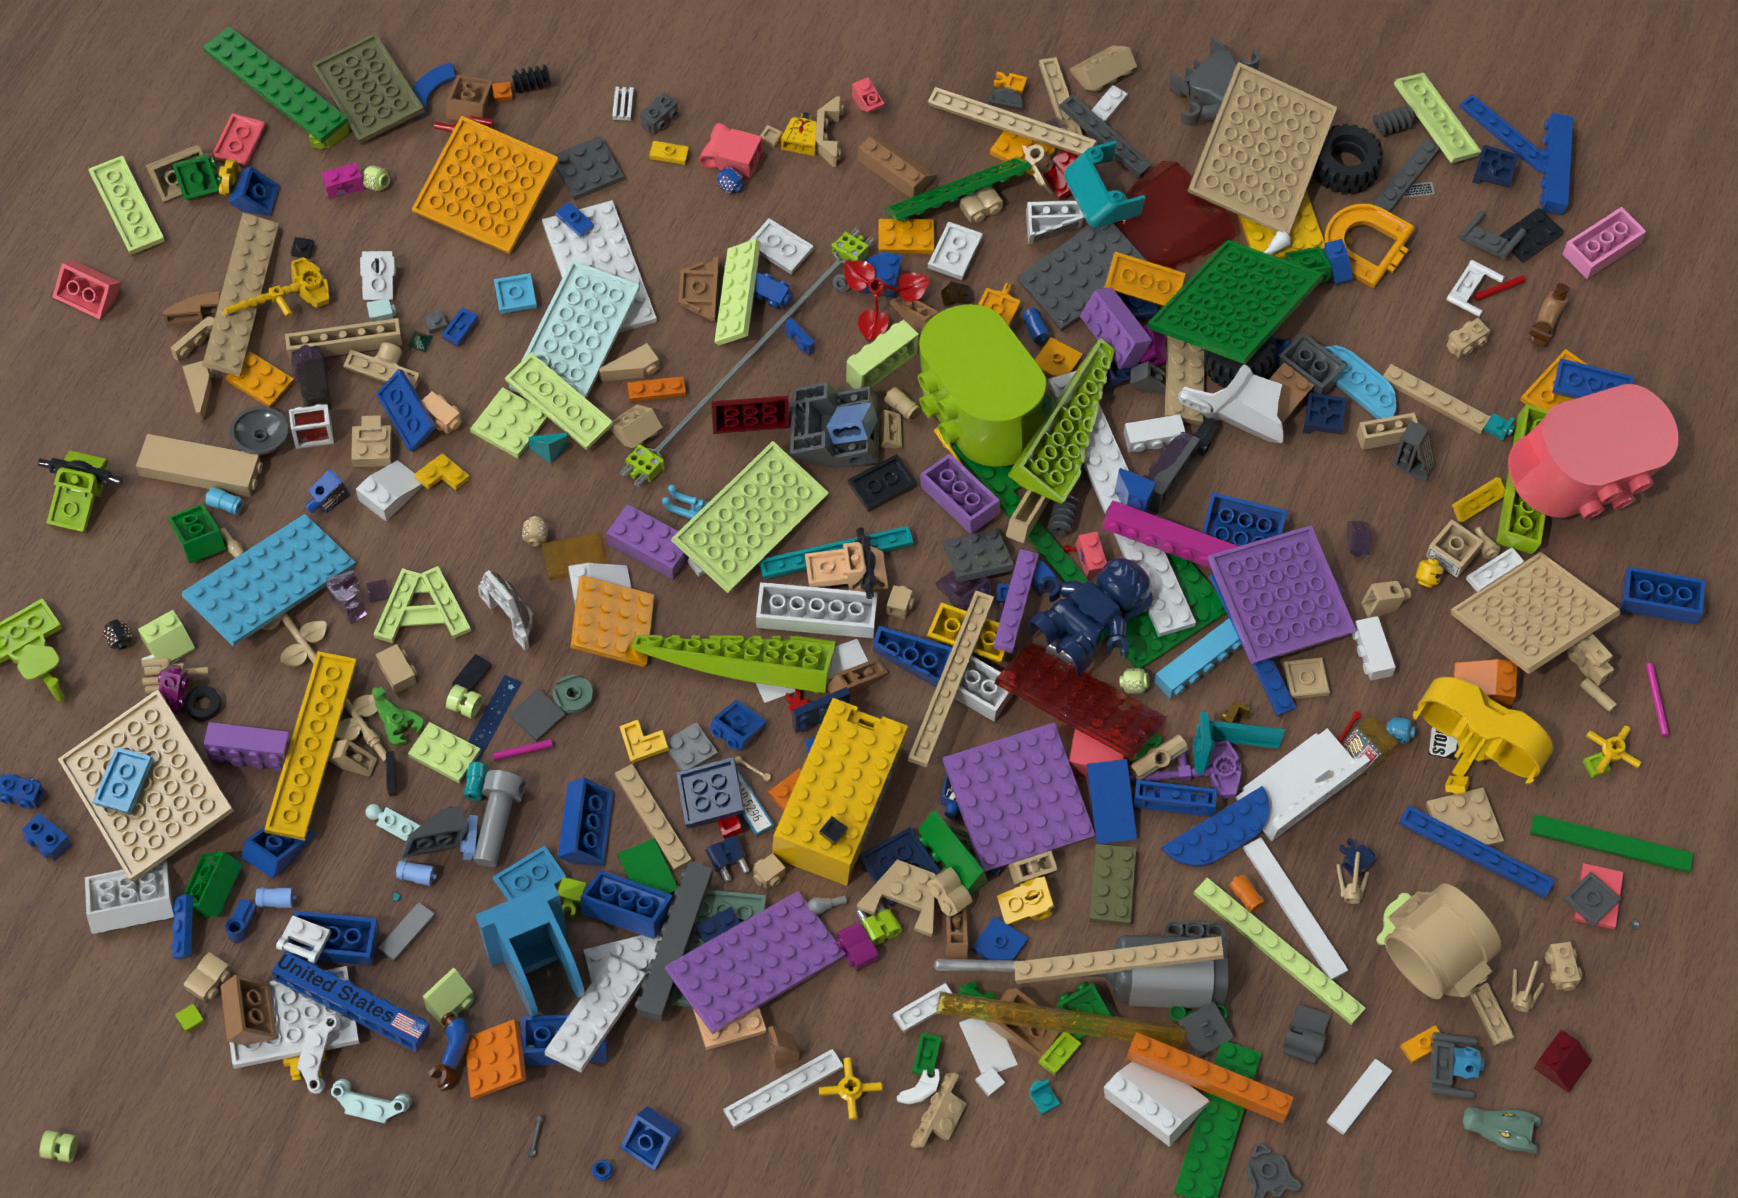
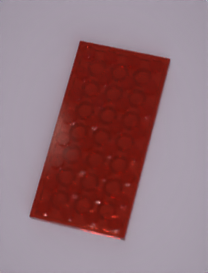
M1030 642L997 676L994 683L1131 760L1136 758L1166 719L1158 711L1148 708L1141 702L1128 697L1123 692L1117 691L1088 673L1083 672L1077 677L1075 667L1072 664L1061 661L1053 654H1047L1039 646Z

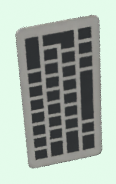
M1432 182L1412 184L1403 197L1435 194Z

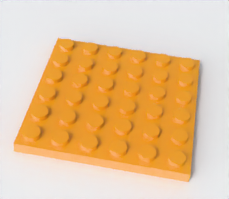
M461 116L411 210L415 214L510 255L560 159L555 155Z

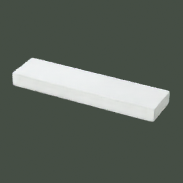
M1375 1058L1326 1123L1344 1135L1390 1076L1392 1070Z

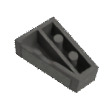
M1410 421L1400 439L1392 467L1427 483L1436 467L1428 428L1420 423Z

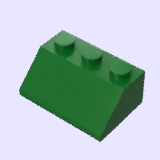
M226 852L202 854L183 895H193L192 914L206 919L217 918L224 909L223 905L232 892L233 883L240 875V868L243 863Z

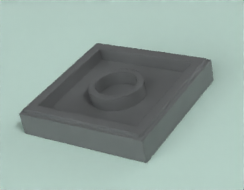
M537 689L509 714V717L538 742L562 721L566 714Z
M1590 872L1563 898V901L1592 927H1595L1621 901V898Z

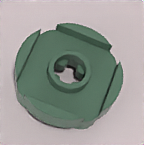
M567 675L558 680L553 690V699L555 704L565 714L582 712L592 704L593 690L587 679L578 677V675ZM570 691L578 692L576 697H569Z

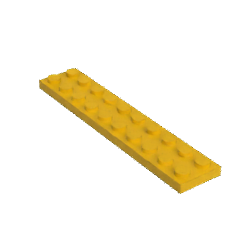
M317 652L265 825V833L305 840L354 675L357 659Z

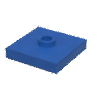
M994 916L973 944L971 950L986 960L1014 961L1027 943L1028 938Z

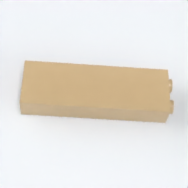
M147 434L136 464L138 474L142 477L206 489L216 487L228 493L249 497L252 490H255L257 487L256 478L258 474H261L263 467L259 455Z

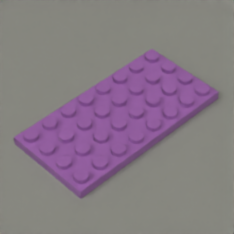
M797 891L667 964L665 970L709 1031L714 1034L840 961L846 954L840 949L836 940L818 916L809 909L808 903L800 892Z

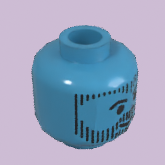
M1393 717L1391 721L1387 722L1386 737H1389L1391 742L1407 744L1411 738H1415L1416 726H1412V721L1409 718Z

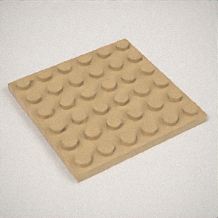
M1540 552L1452 608L1451 615L1530 674L1619 616L1620 610Z

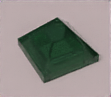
M414 331L408 347L426 352L432 335Z

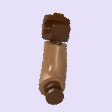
M1558 283L1556 289L1551 291L1543 301L1537 322L1533 324L1527 336V339L1531 340L1533 344L1547 347L1553 335L1556 321L1568 303L1567 293L1570 288L1567 285Z

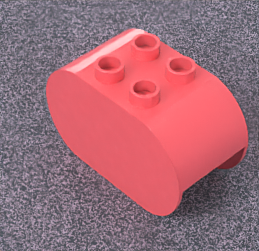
M1634 384L1620 385L1552 407L1544 419L1528 435L1520 438L1511 448L1508 459L1509 474L1520 497L1536 511L1556 518H1565L1581 513L1584 520L1590 519L1605 510L1604 505L1611 503L1614 510L1630 505L1635 501L1633 494L1640 493L1654 484L1651 477L1663 468L1676 453L1679 440L1677 425L1668 407L1650 390Z

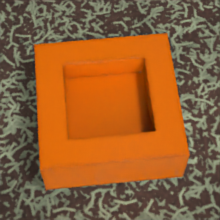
M510 81L492 84L495 103L513 100Z

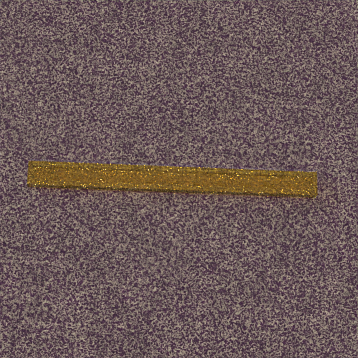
M940 992L936 1008L937 1014L1130 1042L1133 1041L1136 1032L1178 1049H1181L1185 1035V1028L1181 1026Z

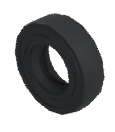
M195 687L186 696L185 709L189 716L195 720H210L220 711L221 698L212 687ZM201 697H206L211 701L210 706L203 710L198 709L195 706L196 701Z

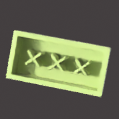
M904 319L899 323L893 324L890 330L880 334L871 344H866L859 353L853 354L848 358L846 381L854 389L867 386L874 387L917 355L919 334Z

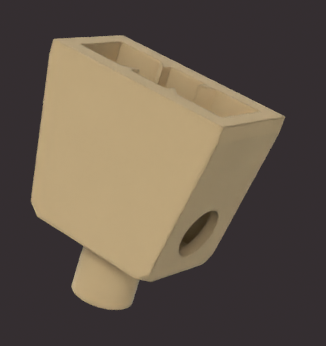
M1398 581L1371 584L1361 604L1368 618L1381 616L1397 611L1403 600L1411 598V592L1409 588L1402 589Z

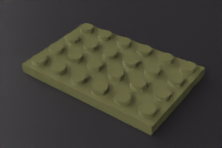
M376 32L312 64L314 71L337 108L348 118L349 127L360 144L425 112L422 104Z

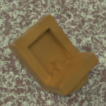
M1233 701L1230 709H1225L1221 720L1234 723L1236 716L1248 720L1251 708L1243 702Z

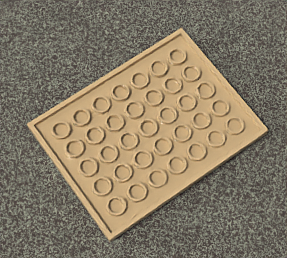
M1238 62L1187 192L1275 232L1284 231L1289 235L1337 107Z
M158 689L58 758V761L120 865L132 882L234 812L233 807ZM116 747L148 755L154 759L131 815L97 806L93 803Z

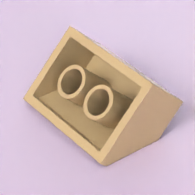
M1112 45L1069 70L1085 90L1096 92L1101 90L1103 85L1117 81V77L1130 74L1137 65L1130 47Z
M198 145L146 165L152 182L163 202L182 194L173 164L203 155L201 147Z

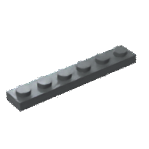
M1072 94L1060 104L1059 108L1100 145L1116 140L1117 145L1114 157L1137 178L1150 169L1152 164L1075 95Z
M1425 138L1371 205L1391 212L1437 155L1440 147Z

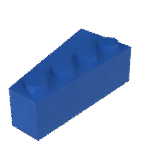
M881 626L878 627L873 642V652L936 688L953 648Z

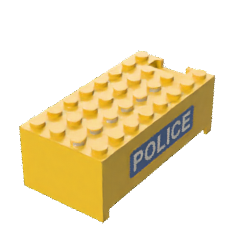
M832 698L773 836L772 853L779 861L842 885H848L895 767L904 750L908 726L883 716L882 719L858 711V707ZM831 816L848 827V831L836 846L819 834V831Z

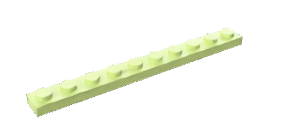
M1206 878L1194 891V895L1349 1024L1352 1025L1365 1011L1366 1008L1209 878Z

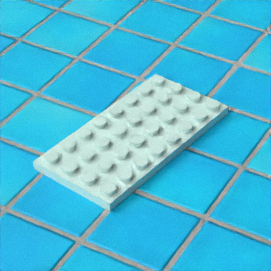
M571 260L522 361L532 352L587 399L599 374V368L603 366L640 290V285ZM509 385L510 390L518 392L511 385Z

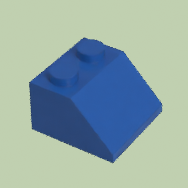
M250 166L237 173L228 203L242 212L269 216L279 184Z
M882 252L865 259L866 262H869L874 267L875 278L881 279L884 284L897 288L902 255ZM868 285L863 291H860L865 293H871ZM886 289L882 296L894 298L895 291Z
M1120 468L1115 491L1122 504L1147 512L1152 503L1156 482Z
M647 1106L636 1114L620 1148L655 1171L674 1146L682 1129Z

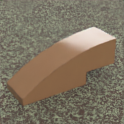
M219 291L195 295L170 306L163 311L165 324L201 322L203 315L216 314L220 300Z

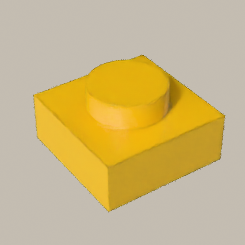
M1449 776L1445 784L1446 792H1452L1453 794L1466 793L1470 784L1469 776Z

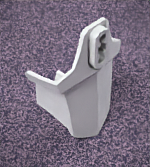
M1246 365L1241 366L1227 388L1214 394L1183 387L1178 395L1181 404L1201 412L1205 418H1212L1216 421L1223 420L1268 442H1283L1282 422L1277 417L1282 384L1253 375L1251 369Z

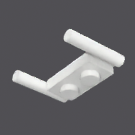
M1471 260L1446 300L1480 317L1483 310L1467 303L1484 275L1502 283L1505 276Z

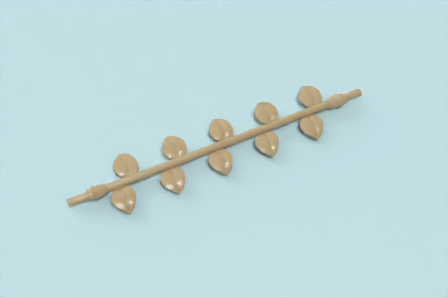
M221 528V536L228 544L229 553L235 558L244 553L241 543L234 540L226 528ZM284 613L262 628L273 630L280 624L281 620L284 622L299 644L287 647L281 654L280 659L286 665L297 667L306 661L307 656L314 664L316 653L308 642H320L324 638L327 623L325 621L309 622L304 624L299 631L288 614ZM373 694L357 698L353 705L346 698L344 707L352 718L339 722L335 737L341 740L348 739L353 741L359 736L361 730L367 745L375 749L383 762L386 763L387 752L381 745L380 737L362 719V717H371L377 712Z

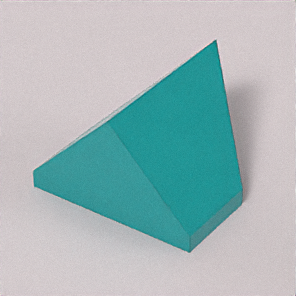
M567 433L528 437L530 450L550 464L568 446Z

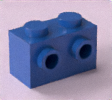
M40 813L21 829L24 834L23 840L31 847L35 845L38 848V852L46 859L49 857L55 861L71 845L69 837Z

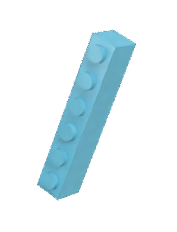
M1228 618L1156 673L1154 683L1170 699L1174 695L1179 696L1186 686L1196 683L1204 672L1206 674L1209 673L1219 661L1223 662L1227 659L1229 653L1233 650L1237 651L1242 647L1230 619Z

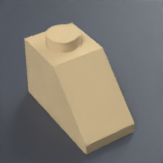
M348 739L333 743L328 761L340 769L371 776L377 758Z

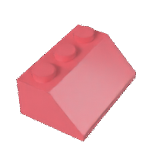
M72 260L62 263L53 298L100 320L115 302L121 282Z

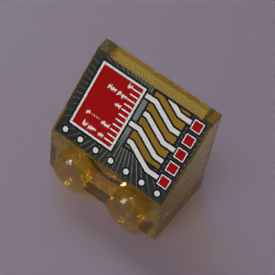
M1370 715L1355 727L1341 745L1352 758L1356 756L1360 758L1365 754L1370 759L1363 772L1367 776L1395 753L1398 742Z

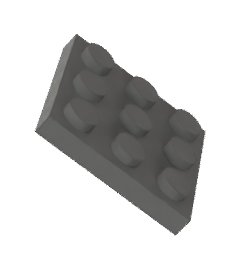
M601 136L554 154L560 159L556 170L574 200L624 181L623 174Z
M998 528L942 540L943 549L958 583L1014 570V563Z

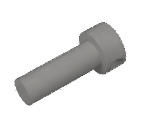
M501 770L487 772L482 793L489 799L473 862L486 867L497 866L512 804L522 801L526 781L522 777Z

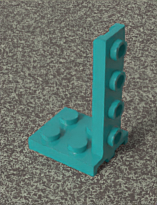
M1200 712L1199 724L1197 723L1195 729L1196 736L1192 739L1195 773L1203 774L1205 766H1209V752H1213L1214 741L1228 740L1233 744L1278 749L1284 736V729L1209 720L1208 712Z

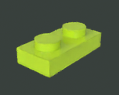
M1064 1031L1040 1058L1038 1063L1055 1076L1078 1050L1081 1043Z

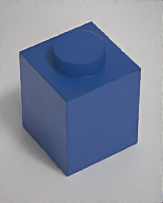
M1042 560L1036 563L1031 582L1032 588L1039 596L1053 590L1051 588L1045 591L1040 589L1039 583L1041 579L1047 576L1056 578Z

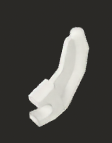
M939 1068L935 1069L934 1077H929L927 1070H924L917 1085L900 1092V1095H897V1101L905 1104L918 1103L935 1093L940 1080Z

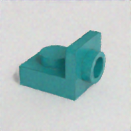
M1493 413L1484 426L1483 431L1503 441L1507 435L1511 436L1513 433L1515 418L1511 417L1507 421Z
M1048 1079L1044 1081L1038 1080L1031 1085L1029 1096L1041 1116L1060 1106L1059 1101L1050 1088V1081Z

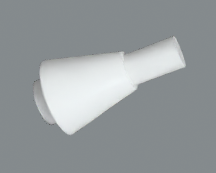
M1278 231L1264 253L1272 255L1291 245L1289 241L1291 239L1290 236L1284 231Z

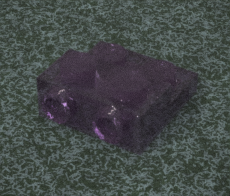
M953 570L935 582L936 587L949 597L950 603L964 611L968 610L975 591L988 595L992 591L990 580L986 577L958 583Z

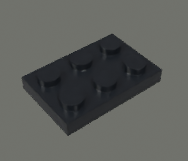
M1537 208L1499 236L1510 242L1520 229L1526 230L1525 236L1511 251L1522 263H1525L1563 236L1564 231L1540 208Z
M897 454L848 479L849 486L867 512L917 486L916 480Z

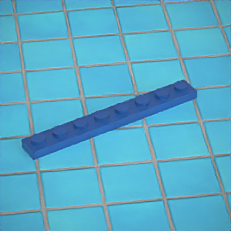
M1211 574L1209 578L1242 644L1215 576ZM1273 659L1253 664V669L1276 716L1278 717L1294 710L1296 706Z
M1408 805L1399 821V825L1544 899L1555 879Z

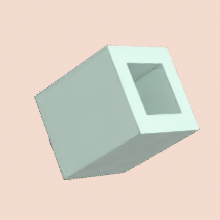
M389 298L366 303L371 322L393 319V316L396 315L394 304L390 305Z

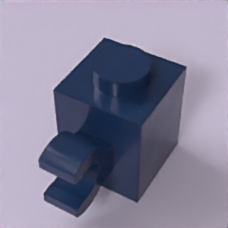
M1349 838L1347 844L1350 848H1345L1343 844L1339 847L1340 852L1346 855L1342 866L1353 877L1356 852H1360L1359 878L1374 866L1376 857L1374 852L1370 848H1366L1364 844L1355 849L1354 840Z

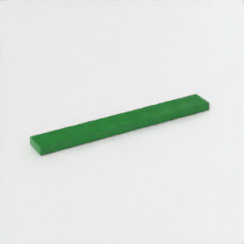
M1537 814L1533 815L1530 835L1689 873L1691 870L1692 852Z

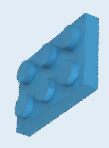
M116 747L93 803L97 806L131 815L154 759L148 755Z
M544 845L493 876V880L507 901L552 882L556 887L561 883L562 877L567 878V876Z

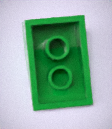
M203 503L167 517L181 550L189 563L200 561L204 557L218 554L226 549L221 532Z

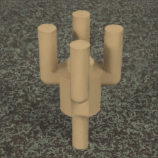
M169 658L142 660L145 676L159 675L160 671L172 665ZM183 663L174 664V665H179V666L182 667L181 669H184V664H183ZM208 667L185 669L188 670L187 677L209 675ZM158 676L142 678L146 694H152L159 689L160 685L158 684L160 682H158Z

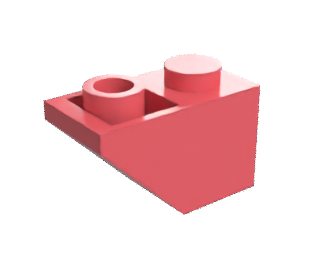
M868 77L852 83V98L860 110L870 112L885 105Z

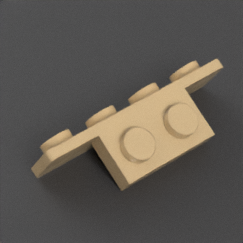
M956 1072L948 1073L941 1078L940 1087L937 1093L932 1096L931 1105L928 1111L923 1114L919 1129L913 1134V1141L911 1143L913 1148L923 1147L931 1131L943 1140H949L966 1106L964 1101L951 1093L959 1077V1074Z

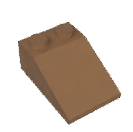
M457 75L447 98L446 119L458 122L461 116L466 118L470 116L484 118L493 80Z
M1285 362L1269 379L1282 384L1277 417L1282 422V425L1307 398L1314 386Z
M1017 988L1005 991L985 1022L986 1025L1000 1036L1038 1059L1047 1052L1063 1027L1060 1022Z

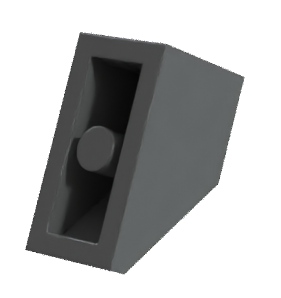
M1147 361L1131 368L1130 385L1141 392L1165 394L1166 372Z

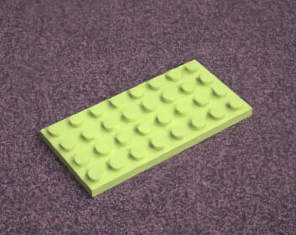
M772 441L674 535L671 541L721 588L729 593L829 492Z

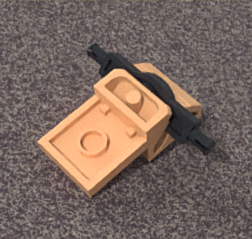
M860 527L856 529L858 539L853 543L843 544V549L805 554L809 587H824L848 583L850 591H865L866 598L872 599L874 597L873 590L888 588L883 551L870 546L869 537L865 536L864 528Z

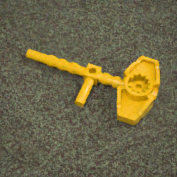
M303 257L291 261L293 283L289 286L286 285L281 288L277 285L269 288V293L260 294L248 300H242L239 303L224 307L223 310L228 315L272 300L273 303H278L285 317L288 318L292 315V312L283 299L284 295L286 296L299 290L302 299L311 303L315 308L321 307L329 303L327 279H325L324 275L320 274L319 267Z

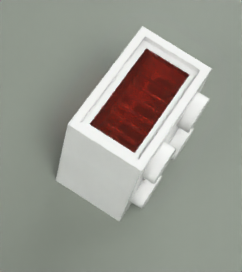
M318 404L313 407H297L289 410L291 431L296 449L334 444L328 405Z

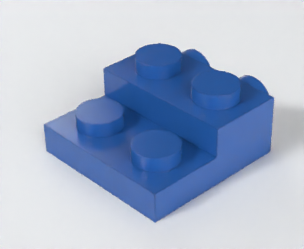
M736 699L712 719L709 729L714 737H721L725 740L729 748H736L738 751H742L752 742L753 737L766 727L767 721Z

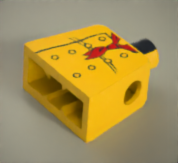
M804 112L801 118H791L781 137V150L815 156L817 122L811 120V114Z

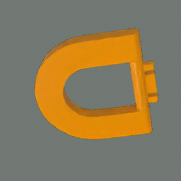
M1354 204L1341 209L1331 218L1326 227L1324 242L1328 243L1343 239L1348 252L1353 278L1371 288H1375L1386 270L1393 273L1395 267L1397 268L1404 258V254L1408 252V248L1404 247V244L1415 230V227L1381 207L1371 204ZM1359 225L1370 226L1396 240L1379 266L1348 249L1344 237L1351 228Z

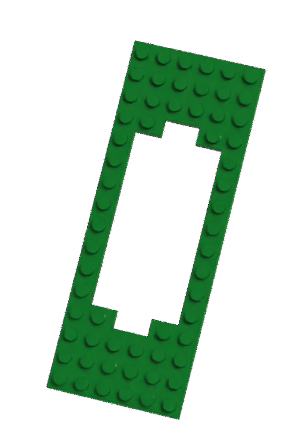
M1046 392L1042 398V414L1044 417L1054 404V401ZM956 444L952 445L956 455L974 477L1000 500V508L1010 519L1021 502V499L1015 492L1023 488L1008 476L1015 464L1001 467L982 465L966 457ZM1037 520L1027 540L1062 582L1078 580L1083 583L1089 581ZM1165 552L1195 619V626L1158 637L1147 610L1127 622L1125 638L1129 646L1127 660L1134 668L1144 669L1227 615L1216 590L1191 561Z

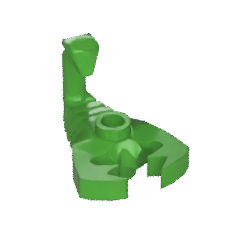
M382 687L373 688L372 693L377 712L385 724L386 734L391 745L397 747L408 743L407 740H401L403 734L396 736L394 734L400 733L405 727L409 726L410 722H414L411 731L417 729L418 735L423 728L424 720L417 714L401 709L395 703L385 698L386 692Z

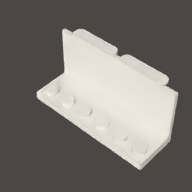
M1327 728L1319 735L1315 733L1243 787V792L1235 798L1238 801L1259 787H1264L1269 800V815L1262 831L1271 841H1274L1365 771L1370 759L1365 754L1360 758L1358 756L1352 758ZM1329 769L1334 771L1333 778L1315 783V779Z

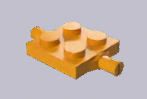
M1005 283L1002 291L986 288L978 305L996 311L1010 327L1021 304V300L1009 295L1012 285Z

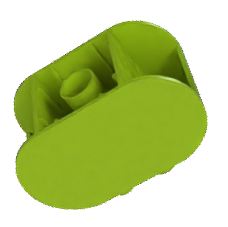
M972 304L959 305L943 310L927 322L920 336L921 374H918V381L923 392V396L919 398L921 408L928 418L936 416L940 421L938 428L944 441L947 444L955 442L962 453L972 461L993 467L1013 465L1017 462L1045 418L1042 414V398L1046 390L1045 375L996 311L985 306Z

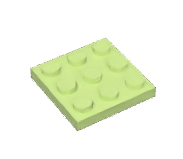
M502 387L470 428V431L510 455L519 458L529 445L528 437L536 436L549 418L532 403Z

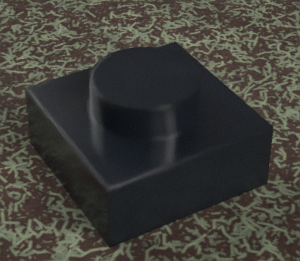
M295 237L291 256L310 259L314 241L312 239Z
M831 816L821 828L819 834L836 846L848 831V827Z

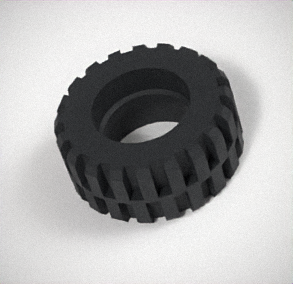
M1348 124L1332 126L1328 130L1313 170L1316 180L1319 183L1322 182V186L1326 189L1330 188L1332 192L1336 193L1338 191L1344 195H1347V193L1357 194L1358 191L1363 192L1367 190V187H1371L1375 180H1377L1382 165L1383 149L1381 148L1380 141L1378 139L1375 140L1376 136L1372 132L1368 133L1366 128H1359L1355 124L1353 126ZM1341 152L1350 153L1358 157L1362 163L1355 166H1346L1337 162L1332 155Z
M1271 335L1246 364L1204 349V368L1207 375L1211 377L1214 383H1219V386L1226 388L1233 381L1241 366L1246 365L1251 369L1253 375L1269 379L1275 370V339Z

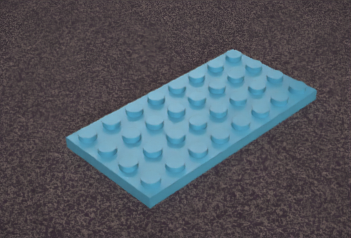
M304 514L182 591V597L234 647L355 568L356 562Z

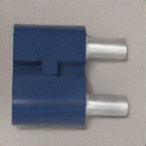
M737 835L726 838L721 843L713 844L705 850L715 871L721 872L726 883L732 880L727 870L732 864L739 863L744 874L750 872L745 861L748 856Z

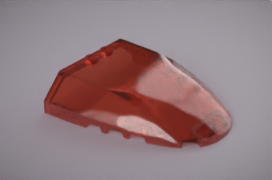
M1161 161L1140 178L1125 193L1127 200L1142 195L1145 196L1141 215L1113 223L1147 262L1172 268L1173 270L1183 263H1191L1193 259L1201 255L1203 257L1220 248L1226 240L1231 241L1236 236V229L1225 208L1187 192L1192 176L1178 162Z

